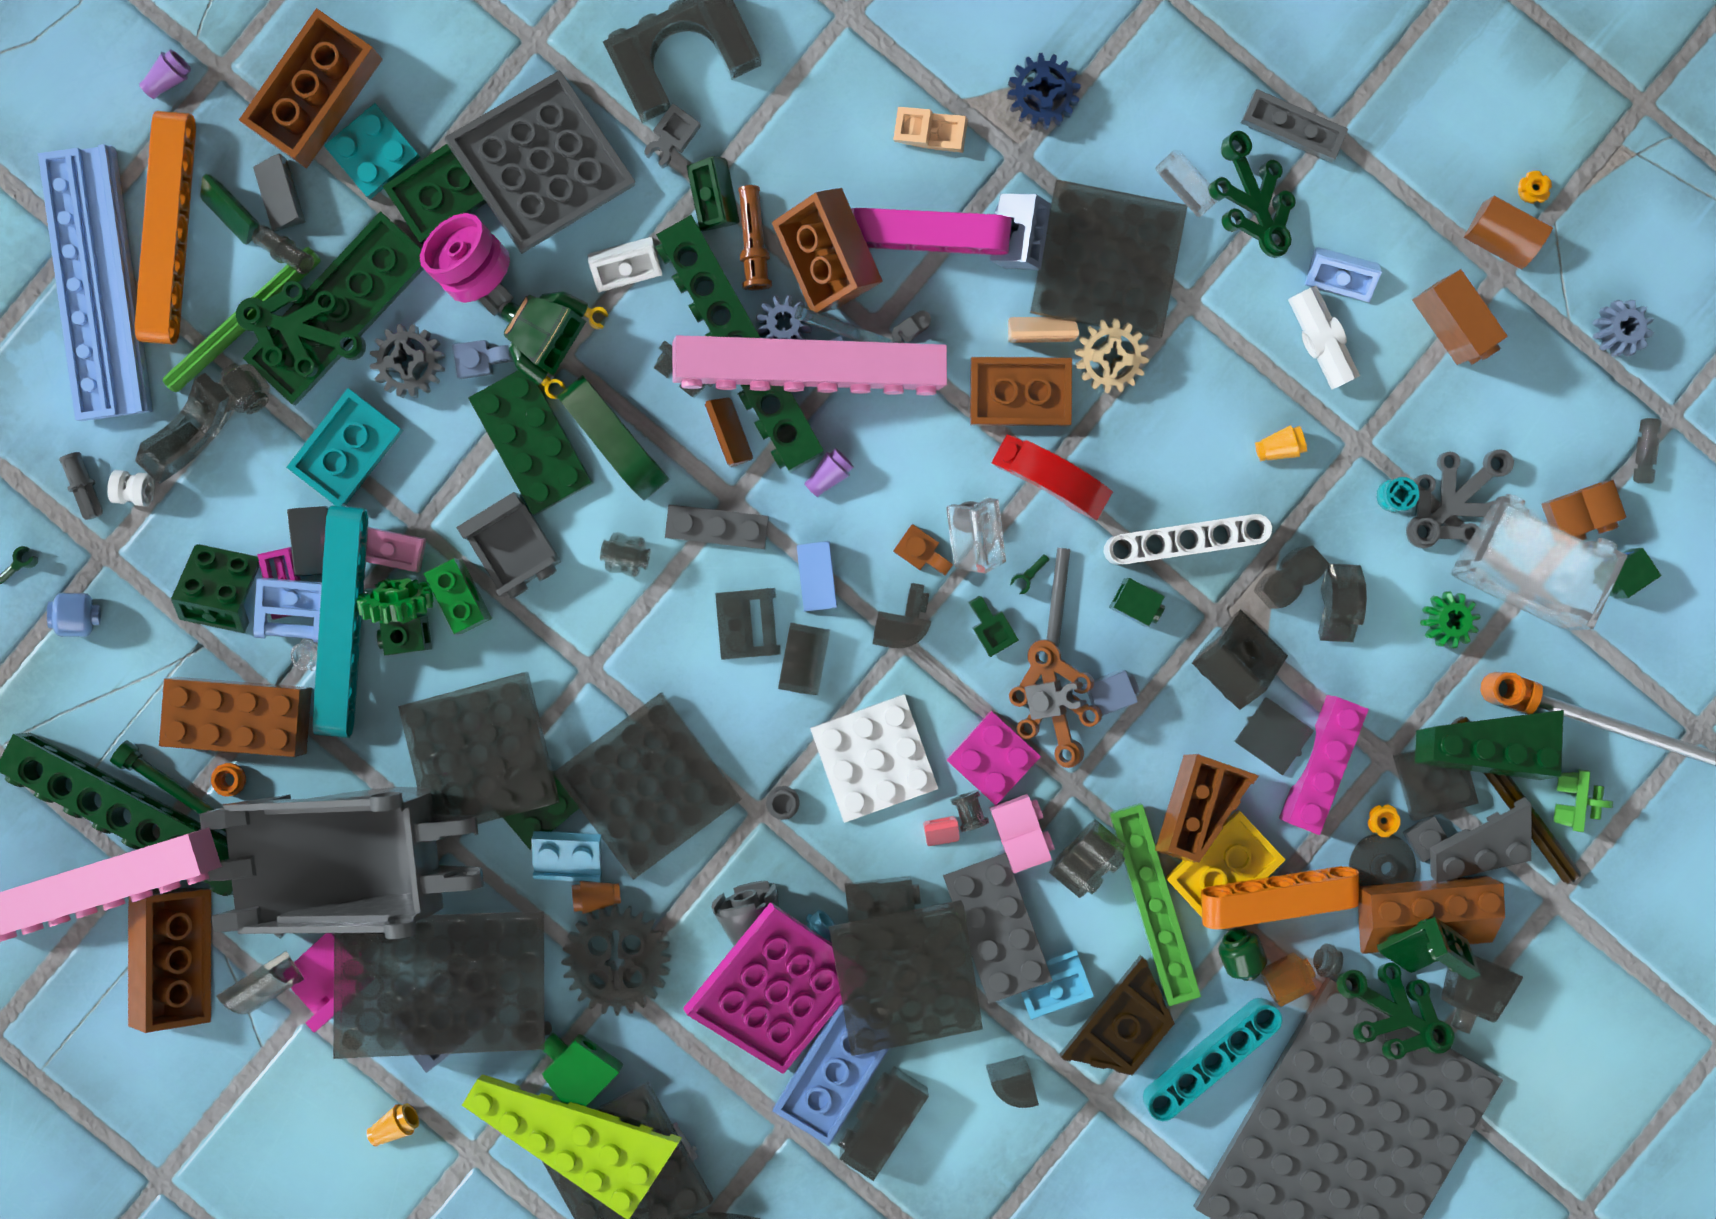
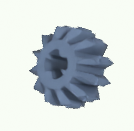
M787 295L785 304L782 305L780 298L774 296V308L767 303L762 304V309L768 316L756 315V321L765 324L756 330L759 336L769 334L766 338L806 340L800 332H812V326L804 324V322L812 318L811 313H800L805 306L803 301L797 302L792 307L793 298L791 295ZM783 317L785 321V318L789 317L791 329L785 331L783 327V331L778 330L777 320Z
M1616 300L1611 302L1610 307L1601 308L1599 311L1601 318L1594 320L1592 323L1600 329L1599 332L1593 334L1592 338H1601L1603 340L1599 349L1604 351L1610 348L1611 356L1614 357L1620 356L1622 353L1628 357L1634 355L1636 349H1644L1648 345L1645 338L1652 337L1654 334L1652 330L1647 328V325L1651 324L1654 319L1644 317L1647 307L1641 306L1636 308L1635 300H1628L1625 303Z

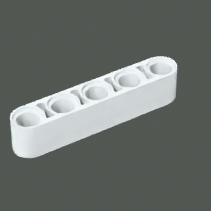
M1252 514L1120 534L1106 541L1104 555L1110 563L1124 565L1257 545L1266 542L1270 538L1272 525L1267 517L1261 514ZM1250 521H1255L1260 527V534L1256 539L1251 538L1247 534L1246 528ZM1217 526H1222L1227 531V539L1223 544H1219L1214 540L1213 531ZM1185 530L1191 532L1195 539L1194 545L1190 549L1184 548L1180 543V535ZM1151 535L1158 537L1162 543V548L1157 554L1150 553L1146 546V542ZM1118 540L1124 541L1129 548V553L1124 559L1117 558L1113 552V546Z

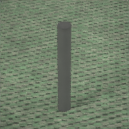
M1057 548L1046 639L1054 642L1058 647L1070 558V549Z

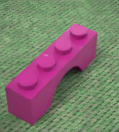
M1326 696L1315 724L1316 736L1310 759L1299 780L1290 788L1279 819L1317 835L1321 834L1368 713V708L1336 696Z

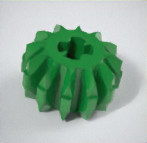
M1451 591L1443 592L1442 598L1432 596L1430 601L1433 607L1424 606L1422 609L1429 617L1420 621L1422 626H1430V629L1425 633L1426 638L1436 637L1435 645L1443 647L1447 643L1449 648H1457L1459 641L1463 644L1471 642L1468 632L1477 633L1479 631L1472 623L1473 620L1481 618L1480 614H1471L1476 603L1474 601L1465 603V594L1457 593L1454 596ZM1448 614L1454 615L1451 619L1453 626H1447V622L1450 620Z

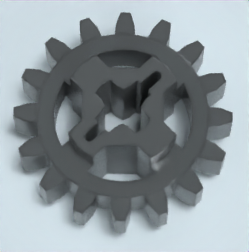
M401 324L397 325V333L395 334L388 329L384 330L387 339L383 341L376 338L375 342L380 346L379 351H370V355L377 358V362L371 364L370 369L380 372L374 378L375 381L378 383L386 382L384 390L391 393L396 389V395L401 398L405 397L407 391L411 397L418 398V389L430 393L431 390L428 384L431 381L436 384L440 383V380L435 376L436 372L445 371V368L438 364V360L445 358V354L435 351L440 346V342L436 339L429 341L431 333L424 329L419 334V327L411 324L408 332L405 326ZM411 340L419 341L426 350L416 351ZM395 345L394 350L392 351V353L390 354V356H388L390 350H391L392 347ZM407 355L414 358V361L408 363L409 368L402 365V362L407 360ZM428 366L426 372H425L424 375L420 378V374L422 373V371L424 370V368ZM389 372H399L404 383L397 382Z

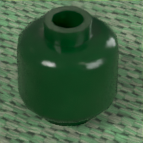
M1239 928L1229 931L1223 936L1218 947L1219 956L1224 968L1232 978L1244 981L1254 980L1267 965L1268 959L1259 936L1246 929Z

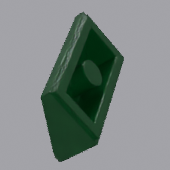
M711 156L687 165L700 231L740 223L727 160L722 157Z
M205 174L202 177L200 191L202 201L243 244H249L264 230L263 226L219 180L210 174Z

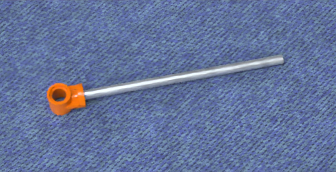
M1489 673L1481 682V694L1491 704L1501 705L1525 714H1533L1538 707L1548 711L1564 710V716L1716 766L1715 751L1543 695L1541 683L1523 678L1516 673ZM1504 680L1508 688L1507 693L1502 697L1499 693V685Z

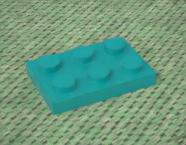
M347 388L286 468L335 506H346L404 430L352 389Z

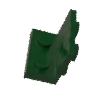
M196 544L171 597L179 620L245 633L249 620L244 608V602L260 566L258 556Z
M1436 917L1421 920L1415 927L1403 933L1393 934L1387 938V941L1377 945L1380 954L1410 973L1440 961L1448 966L1453 973L1457 972L1467 980L1481 975L1468 939Z

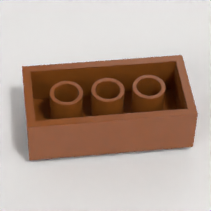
M316 8L246 108L239 121L307 169L383 59L372 46Z
M186 677L164 678L159 746L287 757L307 754L312 687Z

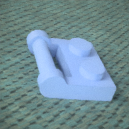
M259 577L256 582L254 638L265 639L266 635L313 639L314 643H318L322 583ZM267 614L314 617L313 626L268 622Z

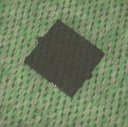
M1265 697L1254 714L1246 718L1247 724L1234 742L1283 776L1296 756L1302 755L1301 749L1314 730Z

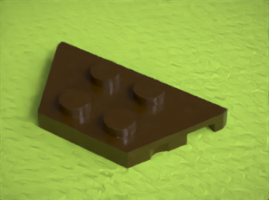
M1140 955L1060 1052L1059 1055L1063 1060L1069 1062L1071 1060L1090 1064L1092 1067L1100 1069L1109 1068L1118 1073L1133 1075L1175 1023L1165 1005L1163 996L1148 967L1149 965L1143 956Z

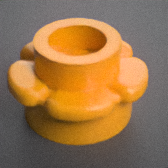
M1530 171L1526 174V177L1520 180L1518 194L1527 203H1542L1550 196L1549 189L1552 188V182L1547 175L1543 176L1540 171ZM1534 184L1538 186V190L1533 189Z
M1385 804L1381 807L1377 805L1369 812L1368 827L1371 832L1378 833V836L1389 837L1399 829L1401 819L1393 806ZM1383 817L1386 818V823L1384 824L1381 823Z

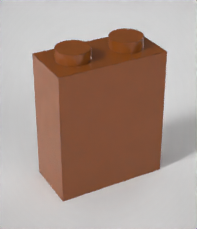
M1462 269L1441 279L1412 299L1456 365L1469 361L1472 365L1481 359H1487L1501 349L1498 343L1508 337Z

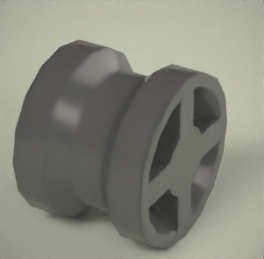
M500 283L488 295L478 300L493 316H496L500 312V306L504 302L510 303L514 297Z

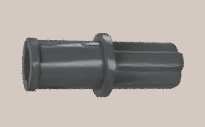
M74 452L60 457L59 461L70 484L67 489L69 492H73L82 517L85 520H90L102 515L103 510L93 487L96 484L95 480L90 479L81 453Z

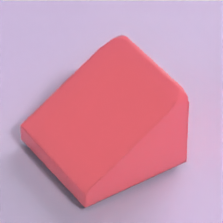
M950 816L924 821L923 826L928 846L959 841V826L956 817Z

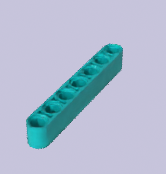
M331 505L326 516L313 709L314 735L350 738L354 729L362 623L357 599L358 594L364 593L369 518L368 511L364 508Z

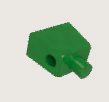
M553 1032L539 1047L553 1060L542 1073L543 1078L564 1104L572 1102L586 1107L619 1074L623 1066L620 1060L581 1034H578L566 1045Z

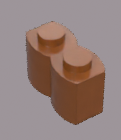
M1614 480L1603 481L1541 504L1554 541L1565 540L1567 545L1587 539L1585 533L1597 529L1598 533L1616 529L1619 527L1617 522L1627 518Z

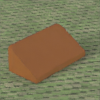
M726 397L706 401L705 407L727 465L732 468L751 461L753 455L731 398Z

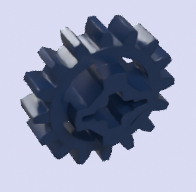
M1039 53L1037 62H1033L1029 56L1026 57L1024 62L1025 69L1017 65L1014 69L1017 77H1010L1008 85L1014 88L1007 92V99L1015 100L1011 105V112L1020 110L1021 115L1018 121L1023 122L1027 118L1031 119L1030 126L1033 129L1037 122H1042L1044 130H1048L1052 120L1057 126H1060L1063 122L1062 114L1070 118L1073 113V109L1070 106H1077L1080 99L1073 95L1079 92L1081 88L1080 84L1072 83L1076 78L1077 72L1071 71L1068 73L1066 68L1069 62L1065 60L1060 65L1057 64V55L1055 54L1051 56L1050 61H1045L1043 53ZM1050 72L1055 74L1059 78V80L1055 78L1052 74H1050ZM1035 73V77L1032 82L1025 83V85H1022L1023 81L1029 75ZM1040 86L1044 87L1045 92H1049L1048 97H1043L1042 91H1038ZM1065 98L1061 106L1052 111L1053 103ZM1027 103H1030L1037 111L1030 108Z

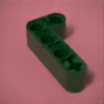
M583 375L557 395L560 402L620 477L643 501L670 480Z

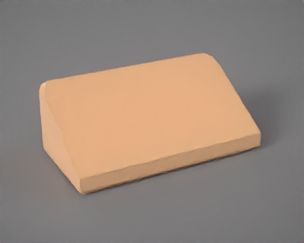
M1073 316L1011 317L1008 320V342L1010 343L1074 342L1079 336V329Z

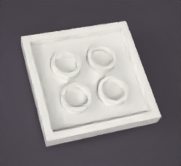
M905 694L810 728L844 823L938 789Z

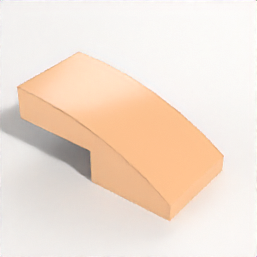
M898 107L893 140L898 143L922 148L963 153L968 119L966 116L936 114L931 109Z

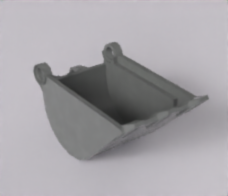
M380 788L308 799H291L289 794L222 804L223 808L199 814L201 830L208 827L210 830H226L229 859L221 860L222 867L209 871L210 878L207 881L231 880L235 909L212 915L214 932L237 931L238 934L385 933V938L387 939L406 938L418 933L417 921L431 916L444 908L442 892L468 891L484 886L482 867L439 865L436 840L452 835L469 833L477 835V817L475 815L433 814L431 789Z

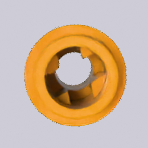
M1289 425L1261 441L1255 442L1260 462L1300 457V453L1307 452L1305 437L1300 426L1292 428Z
M408 1103L403 1105L396 1104L367 1129L369 1142L377 1147L381 1144L412 1135L415 1128L419 1126V1117L416 1110Z

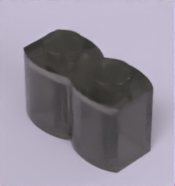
M1313 545L1296 548L1283 558L1278 569L1268 572L1258 581L1254 592L1268 608L1279 609L1286 607L1298 598L1305 585L1315 582L1324 574L1329 562Z
M1094 819L1052 862L1049 873L1078 898H1081L1087 892L1092 895L1103 883L1104 879L1102 876L1109 870L1114 873L1125 861L1123 854L1126 844Z

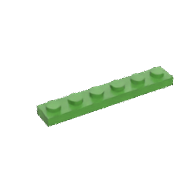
M1138 803L1109 812L1168 1006L1199 998L1201 997L1159 856L1157 851H1155V843L1143 804Z

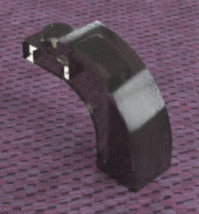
M206 373L195 378L188 400L179 414L163 429L140 443L135 462L158 484L179 472L196 458L227 422L233 408L228 404L230 396L226 393L223 386L218 382H214Z

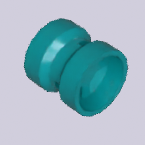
M1398 477L1384 481L1377 490L1376 498L1382 509L1388 512H1399L1415 506L1419 499L1420 491L1418 485L1412 479Z

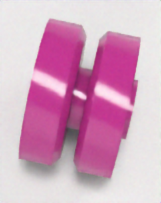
M463 213L443 221L430 233L423 244L420 262L425 271L455 301L467 303L477 301L488 295L500 284L507 273L510 257L509 251L491 234L490 230L476 215Z

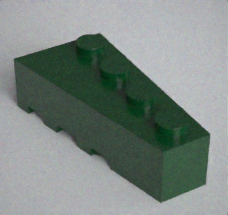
M1564 710L1441 725L1416 730L1415 764L1535 780L1561 777Z

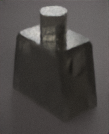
M1474 955L1481 974L1476 978L1467 980L1457 972L1453 973L1447 967L1441 997L1442 1000L1457 1008L1450 1026L1470 1034L1477 1016L1495 1023L1522 982L1523 976Z

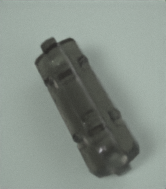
M1645 418L1640 421L1639 432L1642 433V437H1638L1635 464H1638V469L1634 468L1633 480L1636 483L1651 484L1655 481L1656 470L1653 469V465H1657L1660 442L1657 434H1661L1662 422L1659 419Z

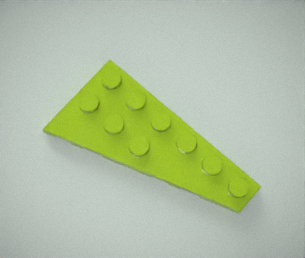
M484 1074L477 1079L462 1103L464 1108L625 1219H630L682 1139V1137L674 1134L666 1136L653 1132L652 1127L642 1124L640 1127L622 1122L620 1117L572 1102L564 1104L552 1100L553 1096L544 1093L536 1095L526 1092L518 1085Z

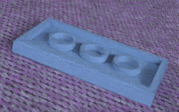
M846 998L820 1030L774 1105L772 1112L830 1146L899 1034V1030Z

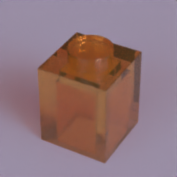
M1294 952L1267 965L1260 973L1272 999L1280 1007L1317 989L1312 978L1316 977V974L1307 958L1302 960Z

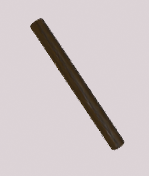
M1461 716L1454 720L1451 724L1465 723L1470 721L1467 717ZM1484 773L1510 810L1515 808L1514 803L1525 797L1510 776ZM1531 805V839L1563 882L1567 884L1575 882V880L1581 877V872Z

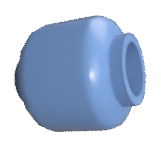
M59 593L54 598V601L48 602L47 626L48 628H53L54 632L60 637H86L91 634L93 625H100V605H93V599L87 593Z

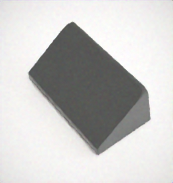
M279 153L253 167L272 231L275 232L305 223L287 159Z
M327 506L287 509L295 576L317 575L323 572Z

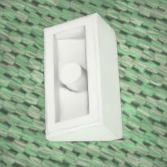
M652 237L588 254V263L598 293L662 276Z

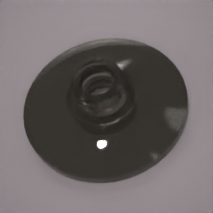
M1376 833L1363 838L1354 847L1349 859V867L1358 870L1359 886L1413 882L1416 860L1413 851L1404 840L1395 835L1380 837ZM1389 862L1391 870L1387 874H1383L1381 866Z

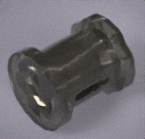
M979 790L961 794L950 800L952 805L956 806L962 822L960 826L961 832L971 831L989 823L988 817L983 815L978 800L980 796Z

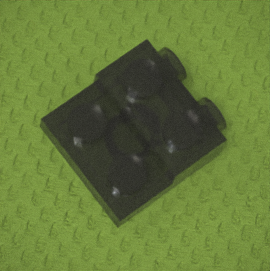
M911 876L845 883L852 952L880 948L894 950L919 947L918 938H925L923 918H916L915 905L921 904L919 884L912 885Z

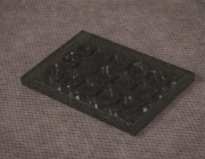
M544 911L436 914L417 921L418 933L416 935L400 939L385 938V933H334L333 1059L545 1050Z

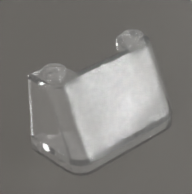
M1506 494L1505 496L1497 497L1457 559L1451 575L1555 626L1567 630L1594 629L1626 560L1627 554L1616 550L1618 545L1609 540L1598 538L1596 542H1584L1528 515L1529 509L1524 506L1526 502L1517 496Z

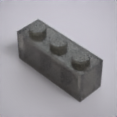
M895 1066L889 1074L884 1072L880 1076L874 1087L877 1093L871 1102L868 1100L864 1101L857 1112L856 1118L859 1120L853 1130L847 1128L838 1142V1146L841 1147L839 1159L872 1181L875 1180L929 1097L926 1086Z

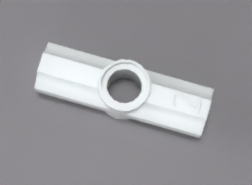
M1317 286L1311 287L1288 299L1303 330L1302 340L1305 348L1313 358H1317L1331 389H1335L1359 377L1360 374L1345 345L1347 342L1345 331L1338 319L1331 316Z

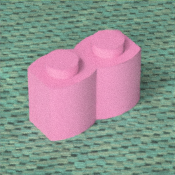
M1025 794L989 807L1014 874L1052 860L1049 852L1055 850L1049 832L1041 831L1038 820L1043 819V814L1037 799L1031 801L1030 797Z

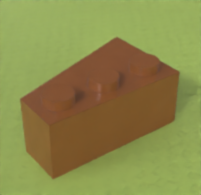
M1199 754L1183 755L1155 851L1184 861L1200 862L1223 829L1222 825L1233 810L1237 809L1241 803L1240 799L1249 786L1255 783L1259 775Z

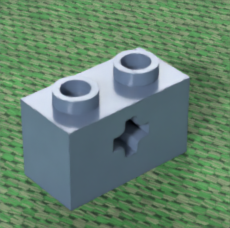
M1000 194L999 205L996 207L995 214L1012 218L1009 252L1006 255H991L990 261L1005 269L1041 270L1051 203L1037 194Z

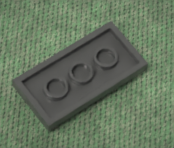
M1006 853L943 875L989 1004L1053 981Z

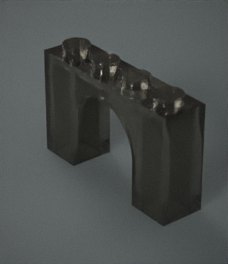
M677 0L669 5L668 10L658 15L656 13L648 14L642 17L637 25L627 30L626 28L617 29L608 35L607 40L603 41L641 123L667 112L671 106L655 73L654 59L662 42L675 33L690 31L708 38L716 47L731 80L761 66L758 50L733 0Z

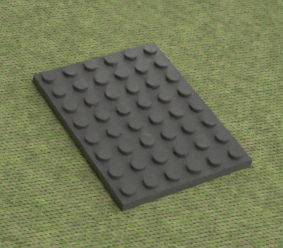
M1326 977L1193 1206L1197 1211L1211 1219H1422L1503 1079L1451 1048L1447 1052L1440 1054L1431 1053L1426 1048H1421L1406 1053L1401 1059H1387L1382 1052V1046L1385 1041L1394 1038L1403 1041L1419 1034L1405 1027L1378 1035L1371 1042L1361 1043L1357 1041L1353 1034L1354 1026L1357 1023L1364 1021L1373 1023L1389 1018V1016L1357 997L1353 999L1345 998L1339 993L1337 982ZM1363 1026L1362 1034L1368 1038L1369 1031ZM1392 1043L1391 1051L1394 1055H1397L1398 1049Z

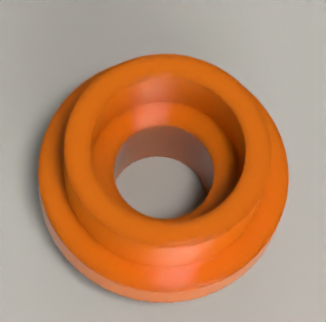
M224 763L213 771L211 784L218 794L226 797L234 796L245 787L246 775L239 765ZM228 773L234 777L233 785H228L225 781V776Z

